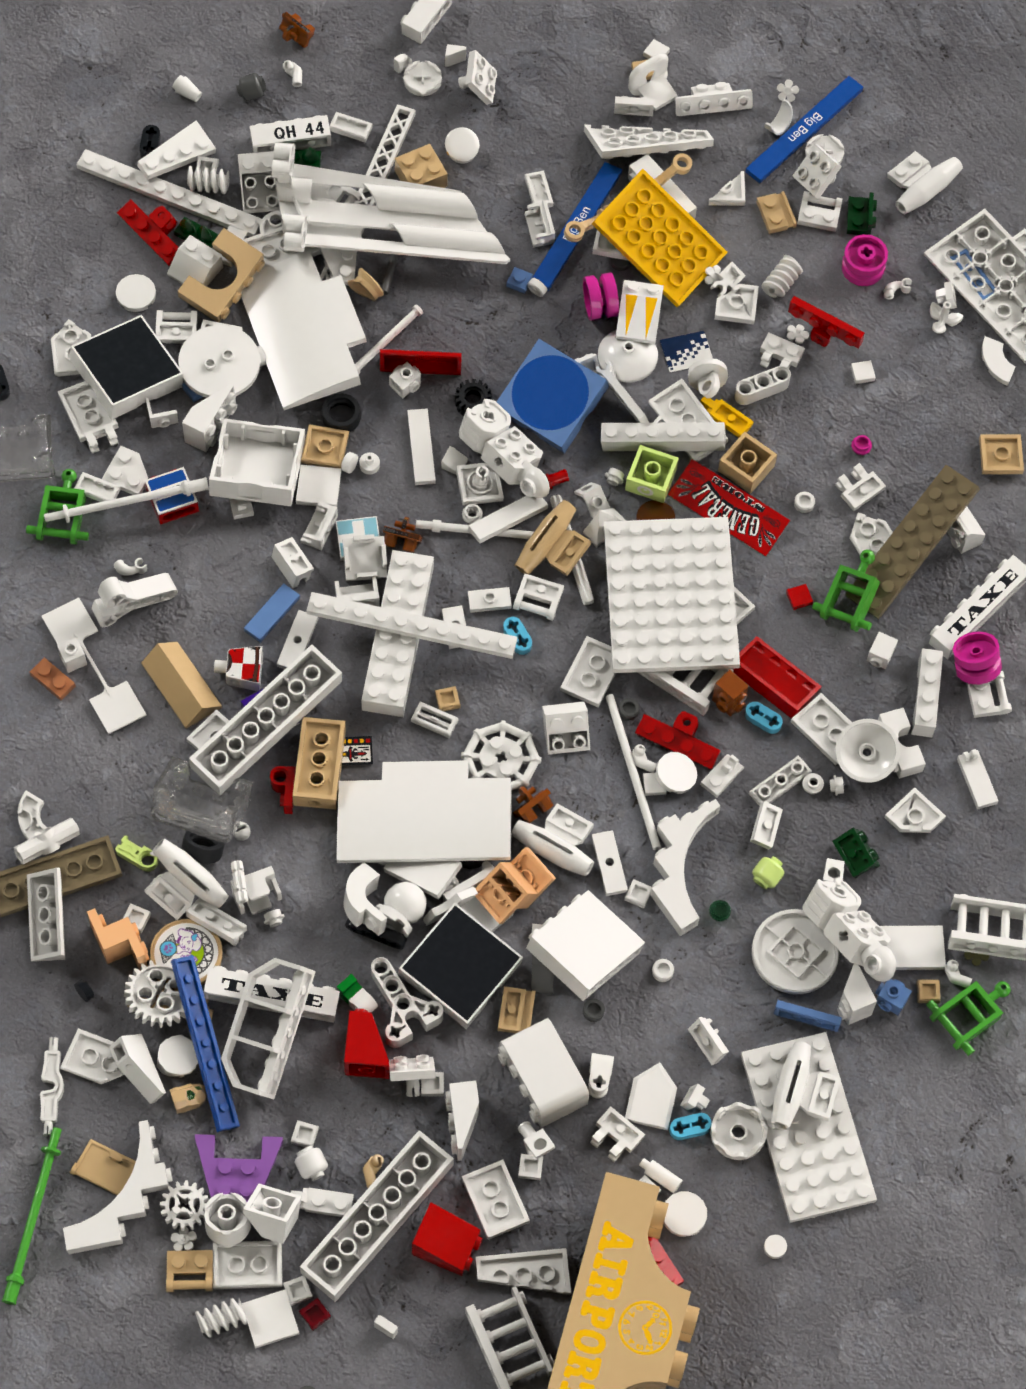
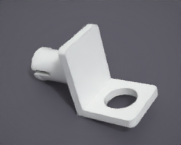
M529 1121L523 1122L518 1127L519 1133L524 1137L523 1141L527 1155H534L538 1159L555 1149V1145L543 1128L536 1132Z

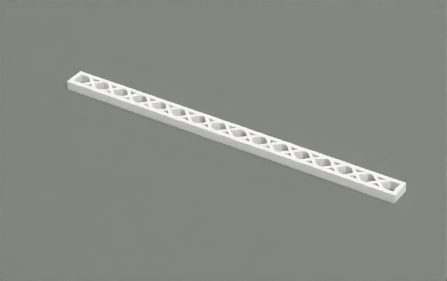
M397 104L366 175H379L380 178L387 179L415 117L416 110ZM402 113L408 115V118L400 121L398 115ZM399 128L401 134L393 136L391 131ZM392 144L394 149L386 152L384 147ZM385 159L387 165L379 167L377 162ZM359 188L358 192L361 196L353 204L375 206L376 203L373 196L364 197L363 193L368 192V189ZM324 266L320 275L322 281L330 279L328 275L330 271L326 266Z

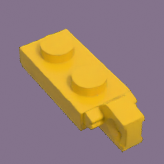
M703 397L700 400V403L715 422H724L725 429L738 438L744 432L747 433L753 426L754 422L722 399L714 401L711 398Z

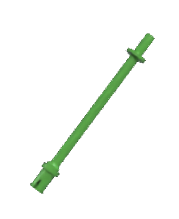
M53 1127L48 1147L44 1146L41 1148V1151L45 1153L44 1162L14 1269L5 1280L7 1285L2 1302L9 1305H16L20 1287L24 1284L21 1274L54 1156L61 1155V1151L57 1149L62 1131L60 1128Z

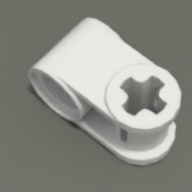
M596 1053L591 1055L588 1091L596 1099L602 1098L607 1094L614 1056ZM596 1083H601V1088L596 1087Z

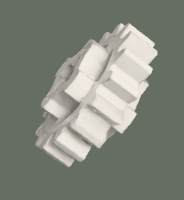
M185 1180L184 1186L176 1182L175 1189L169 1186V1194H162L163 1199L166 1201L160 1202V1207L165 1208L161 1211V1215L167 1216L165 1219L166 1224L173 1222V1229H176L179 1225L182 1231H185L186 1226L194 1230V1223L201 1226L200 1218H204L205 1202L209 1200L208 1195L202 1196L205 1192L203 1187L197 1190V1183L194 1182L192 1186H189L188 1180ZM173 1199L175 1206L170 1211V1203ZM180 1201H181V1203H184L185 1205L188 1204L190 1211L188 1210V1208H187V1209H186L185 1207H182V1208H181ZM200 1201V1208L196 1212L195 1205Z

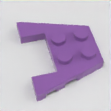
M195 1134V1141L211 1198L219 1193H236L248 1202L258 1184L266 1185L278 1152L283 1144V1137H262L261 1159L214 1158L215 1135Z

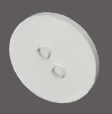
M212 325L199 329L187 338L179 353L178 362L179 368L183 372V381L193 392L206 398L230 384L234 385L236 396L242 394L252 386L260 370V355L255 342L245 332L232 326Z
M798 909L777 912L762 922L755 933L751 949L753 964L759 976L774 989L788 994H806L824 986L836 970L839 961V950L823 934L824 931L817 927L803 910Z

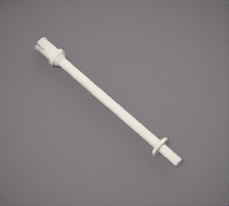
M206 477L192 481L187 479L179 486L68 509L67 505L64 504L63 510L44 514L46 522L65 518L66 522L70 523V517L181 493L191 496V493L209 490Z

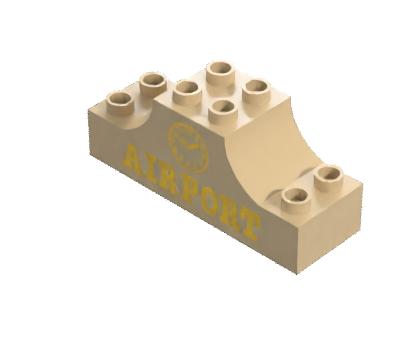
M606 1172L547 1389H666L667 1385L679 1388L688 1353L676 1350L678 1340L687 1343L691 1342L700 1308L688 1305L691 1291L677 1286L663 1274L655 1262L650 1249L648 1236L660 1239L669 1203L657 1200L660 1186Z

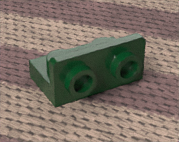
M873 192L869 193L868 198L849 196L846 234L870 235L872 228L876 227V217L873 216V212H876L877 200H874Z
M853 827L832 842L852 876L857 878L872 867L878 868L880 864L877 860L880 858L877 852L868 846L867 842L869 839L865 832Z

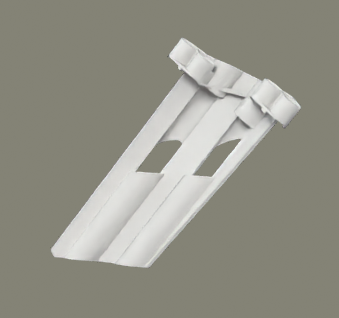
M275 142L272 178H275L276 193L280 207L284 250L304 252L305 246L497 264H507L510 262V258L505 254L498 239L491 232L485 230L478 220L473 204L460 190L294 164L295 144ZM331 186L366 188L373 196L376 206L335 202L328 196L327 190ZM363 228L393 230L399 233L403 242L362 239L361 232Z

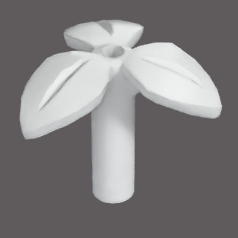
M934 302L931 303V317L939 320L932 325L935 333H944L946 331L945 323L953 327L963 319L962 314H949L950 302H944L943 307Z

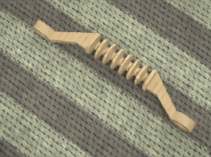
M677 154L672 161V165L654 180L662 186L675 174H687L691 169L692 159L687 154ZM677 161H684L687 166L680 167ZM600 208L597 210V215L581 222H568L564 230L565 238L571 242L580 241L585 231L595 228L591 223L604 209ZM575 228L579 231V234L573 235L569 229Z

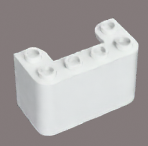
M549 1018L500 1041L498 1047L499 1054H497L502 1066L507 1065L514 1079L518 1078L521 1084L519 1089L523 1097H528L531 1102L529 1105L531 1109L529 1115L534 1124L538 1123L540 1128L588 1105V1088Z

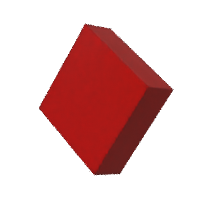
M806 584L786 590L793 610L813 605V599Z

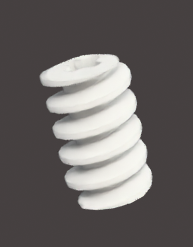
M189 166L187 185L191 191H194L197 187V190L202 192L205 187L206 193H210L213 189L214 193H218L221 190L222 194H226L229 187V170L224 175L223 169H220L219 174H216L215 168L212 169L211 173H208V169L205 167L203 173H201L200 167L197 166L195 172H193L192 166Z
M784 255L783 259L772 270L770 276L762 283L763 291L773 298L777 296L784 297L785 292L790 289L789 286L794 284V280L798 279V275L802 274L803 269L793 257Z
M231 1298L230 1306L224 1301L221 1302V1309L214 1304L212 1313L207 1308H204V1316L198 1311L195 1312L202 1335L205 1333L209 1338L212 1337L213 1329L219 1335L221 1326L226 1331H229V1323H232L235 1328H238V1320H241L244 1325L247 1324L240 1299L239 1303Z

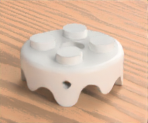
M735 1102L727 1107L719 1108L711 1124V1140L715 1148L727 1158L744 1160L753 1157L761 1150L767 1137V1125L764 1122L761 1110L756 1106H749L741 1102ZM740 1127L744 1130L745 1135L737 1138L733 1135L732 1130Z

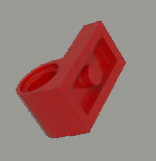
M277 766L270 772L271 788L275 792L281 793L280 806H283L284 814H293V789L296 767ZM278 777L285 778L283 782L275 781Z

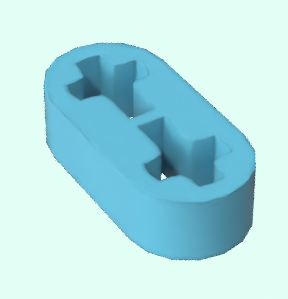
M508 617L503 625L504 634L517 637L516 653L520 655L529 653L532 649L530 635L519 618ZM509 624L516 626L517 633L512 628L509 629ZM518 638H520L523 643H526V647H523L522 645L519 646Z
M751 702L745 709V717L752 724L770 734L780 731L783 721L778 713L759 702ZM757 709L758 714L751 715V711ZM769 721H777L776 725L774 724L773 726H769Z
M696 1113L676 1118L671 1122L669 1133L676 1140H685L705 1135L711 1128V1119L705 1113ZM698 1119L706 1122L704 1129H701L700 1126L692 1127V1125H696ZM677 1124H680L682 1128L689 1127L683 1130V1134H679V1131H674Z

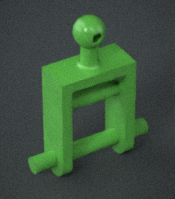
M66 469L61 475L64 482L63 487L45 486L37 526L27 525L26 533L36 534L37 540H43L44 536L70 539V544L75 545L78 540H89L88 532H80L83 514L74 516L71 530L46 527L47 522L45 521L44 514L49 513V510L61 511L65 504L51 502L52 499L77 502L76 505L66 504L68 509L85 506V490L71 488L72 483L77 479L76 472L72 469Z
M868 549L860 554L861 563L858 570L840 564L824 603L814 602L812 606L813 610L820 612V618L827 620L831 616L850 623L851 630L856 632L860 628L870 630L872 623L864 619L880 581L876 577L865 574L868 565L875 561L874 552ZM847 576L868 583L866 589L845 582ZM841 590L862 597L854 616L834 609Z
M975 981L940 1008L933 1000L929 1001L926 1006L933 1013L929 1018L932 1022L939 1020L956 1041L953 1044L955 1050L962 1048L970 1056L975 1050L968 1042L1000 1020L1003 1012L994 1001L999 997L1004 998L1008 996L1011 991L1010 985L1004 981L998 982L995 985L994 991L987 994L980 984ZM971 995H974L990 1016L988 1018L969 998ZM960 1003H963L979 1023L965 1035H962L945 1015Z

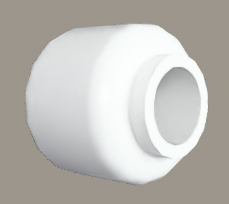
M308 1146L297 1153L298 1157L295 1159V1165L302 1178H311L312 1181H315L325 1175L323 1171L328 1167V1163L320 1148Z

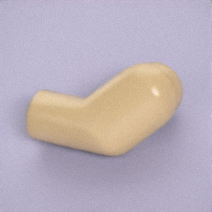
M380 1154L370 1157L363 1167L367 1188L376 1180V1174L384 1163V1158Z

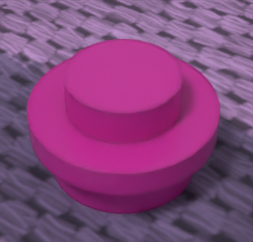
M860 435L853 439L851 447L856 454L866 455L871 451L872 442L867 436Z

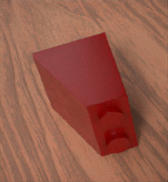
M365 1009L349 1011L344 1057L345 1075L389 1079V1059L372 1012H368Z
M430 1202L412 1242V1255L463 1276L464 1271H469L474 1259L471 1258L473 1251H478L483 1238L480 1237L481 1229Z

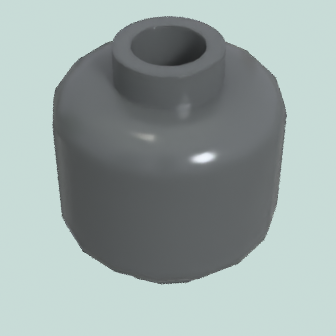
M257 73L241 77L239 85L236 86L239 96H243L246 101L263 97L264 91L267 90L263 76H259Z

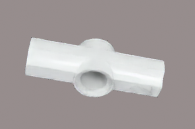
M69 818L53 827L44 828L36 832L33 838L15 846V855L21 864H25L42 854H50L58 850L61 844L80 835L79 827L73 818Z

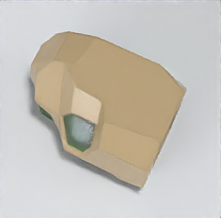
M190 1083L170 1089L177 1114L199 1108L207 1097L205 1086L201 1084Z

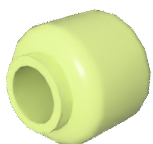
M774 856L771 859L768 857L761 858L752 871L754 882L763 889L775 888L784 876V870L781 867L783 863Z

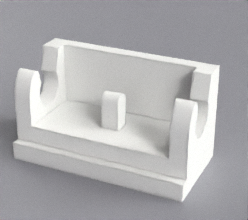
M547 200L529 204L527 206L528 211H525V218L533 248L554 244L555 231Z
M318 502L313 517L300 540L301 543L322 551L338 517L336 506Z
M293 537L274 545L271 557L292 588L298 587L301 579L307 582L314 568Z

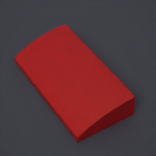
M380 349V372H393L397 366L408 362L411 366H416L421 374L461 375L462 353Z
M758 636L739 652L740 668L733 669L740 679L791 719L807 706L822 688L821 685Z

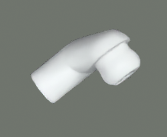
M286 60L283 63V69L293 77L292 85L294 87L302 86L301 67L290 60Z

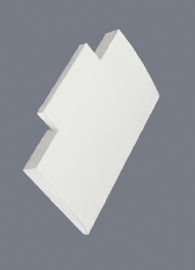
M983 209L925 251L924 256L948 281H952L954 288L1026 364V229L1012 237L986 209ZM967 249L969 255L972 256V262L968 259L966 254L960 256L959 252ZM956 254L957 258L952 260L950 257ZM957 262L963 267L962 270L956 265ZM975 266L983 270V272L986 274L988 279L995 287L994 293L984 300L980 297L977 291H981L983 296L993 291L986 283L985 279L977 271ZM965 271H966V273L969 275V277L971 278V279H970V282H969V280L966 278V276L963 274ZM976 280H981L983 285L978 286ZM972 281L975 283V285H976L978 288H976V287H974V286L972 285Z
M310 251L261 269L260 272H255L250 286L242 290L241 298L259 346L261 345L266 365L283 410L361 385L359 374L348 348L367 341L342 276L339 275L322 281Z
M468 760L383 762L382 780L339 781L337 863L511 860V778H468L469 763Z

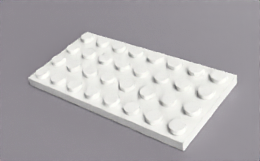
M826 1032L743 1051L740 1054L755 1106L761 1110L762 1117L767 1125L766 1144L789 1223L877 1201L841 1079L828 1121L807 1115L799 1107L788 1130L777 1129L771 1124L774 1096L782 1068L795 1042H804L811 1046L809 1073L821 1071L840 1078Z

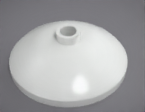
M616 330L603 338L598 348L599 365L602 370H605L607 365L604 360H609L618 381L626 383L637 382L648 377L655 369L658 360V351L655 344L615 339Z
M860 719L852 722L840 733L836 743V759L840 768L847 776L859 782L872 783L886 778L895 769L899 761L900 745L896 734L888 725L875 719ZM869 749L871 755L865 756L863 750Z

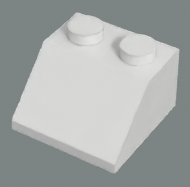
M189 235L178 248L167 275L180 284H183L190 275L207 287L223 269L222 254Z
M853 964L837 1008L839 1016L842 1017V1020L845 1019L847 1025L871 1016L877 1003L871 988L857 964Z
M258 1184L245 1205L243 1213L261 1237L284 1244L298 1219L301 1196Z

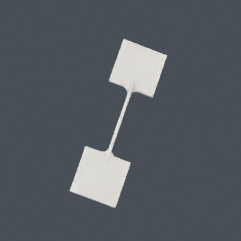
M80 598L72 600L41 616L57 645L77 637L85 655L104 686V691L89 699L108 734L147 716L127 681L115 687L107 686L83 644V640L98 632V629Z

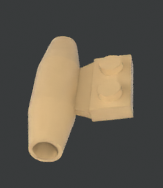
M563 500L543 519L526 542L515 564V567L520 572L529 575L545 558H547L553 568L566 576L572 571L591 545V541L574 530H566L576 512V508L571 503Z

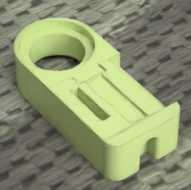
M124 836L121 839V845L118 844L115 848L116 854L143 871H153L158 865V858L152 856L154 862L151 865H144L142 859L145 856H151L150 852L152 850L146 846L141 848L128 840V836Z

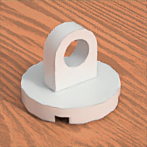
M701 359L694 362L688 370L689 384L706 398L714 397L719 388L728 379L727 366L718 359H712L713 361Z

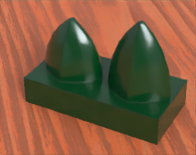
M311 147L306 150L295 149L294 164L320 168L321 151H316Z
M186 217L180 221L174 230V235L185 241L191 235L210 248L213 247L212 243L218 236L217 233L206 226H202Z

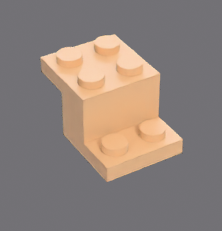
M524 847L511 862H500L475 888L478 892L475 897L499 924H503L516 909H527L556 877L529 847Z
M95 908L87 911L91 928L107 964L132 954L140 971L142 963L148 967L147 962L150 961L148 950L144 941H141L135 922L131 923L129 918L126 917L107 925L103 915H98Z

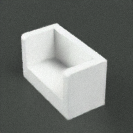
M376 576L372 577L371 584L339 587V581H334L337 598L380 607Z

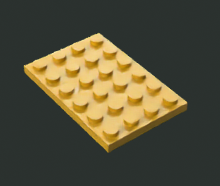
M644 169L627 184L591 223L652 284L664 285L663 295L676 307L680 306L707 276L705 269L707 267L713 268L728 253Z

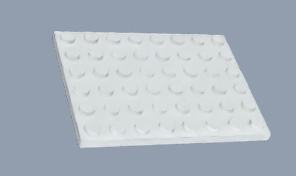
M728 517L604 522L613 673L740 668Z

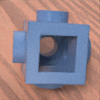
M890 979L885 984L881 982L875 992L878 995L877 1004H879L878 1006L886 1012L891 1011L899 1016L912 991L896 979Z

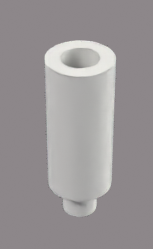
M644 1158L639 1164L640 1167L645 1169L644 1174L673 1194L683 1182L682 1179L654 1160L649 1162Z

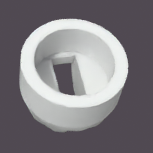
M245 822L235 824L233 828L234 837L240 841L248 839L251 834L249 825Z

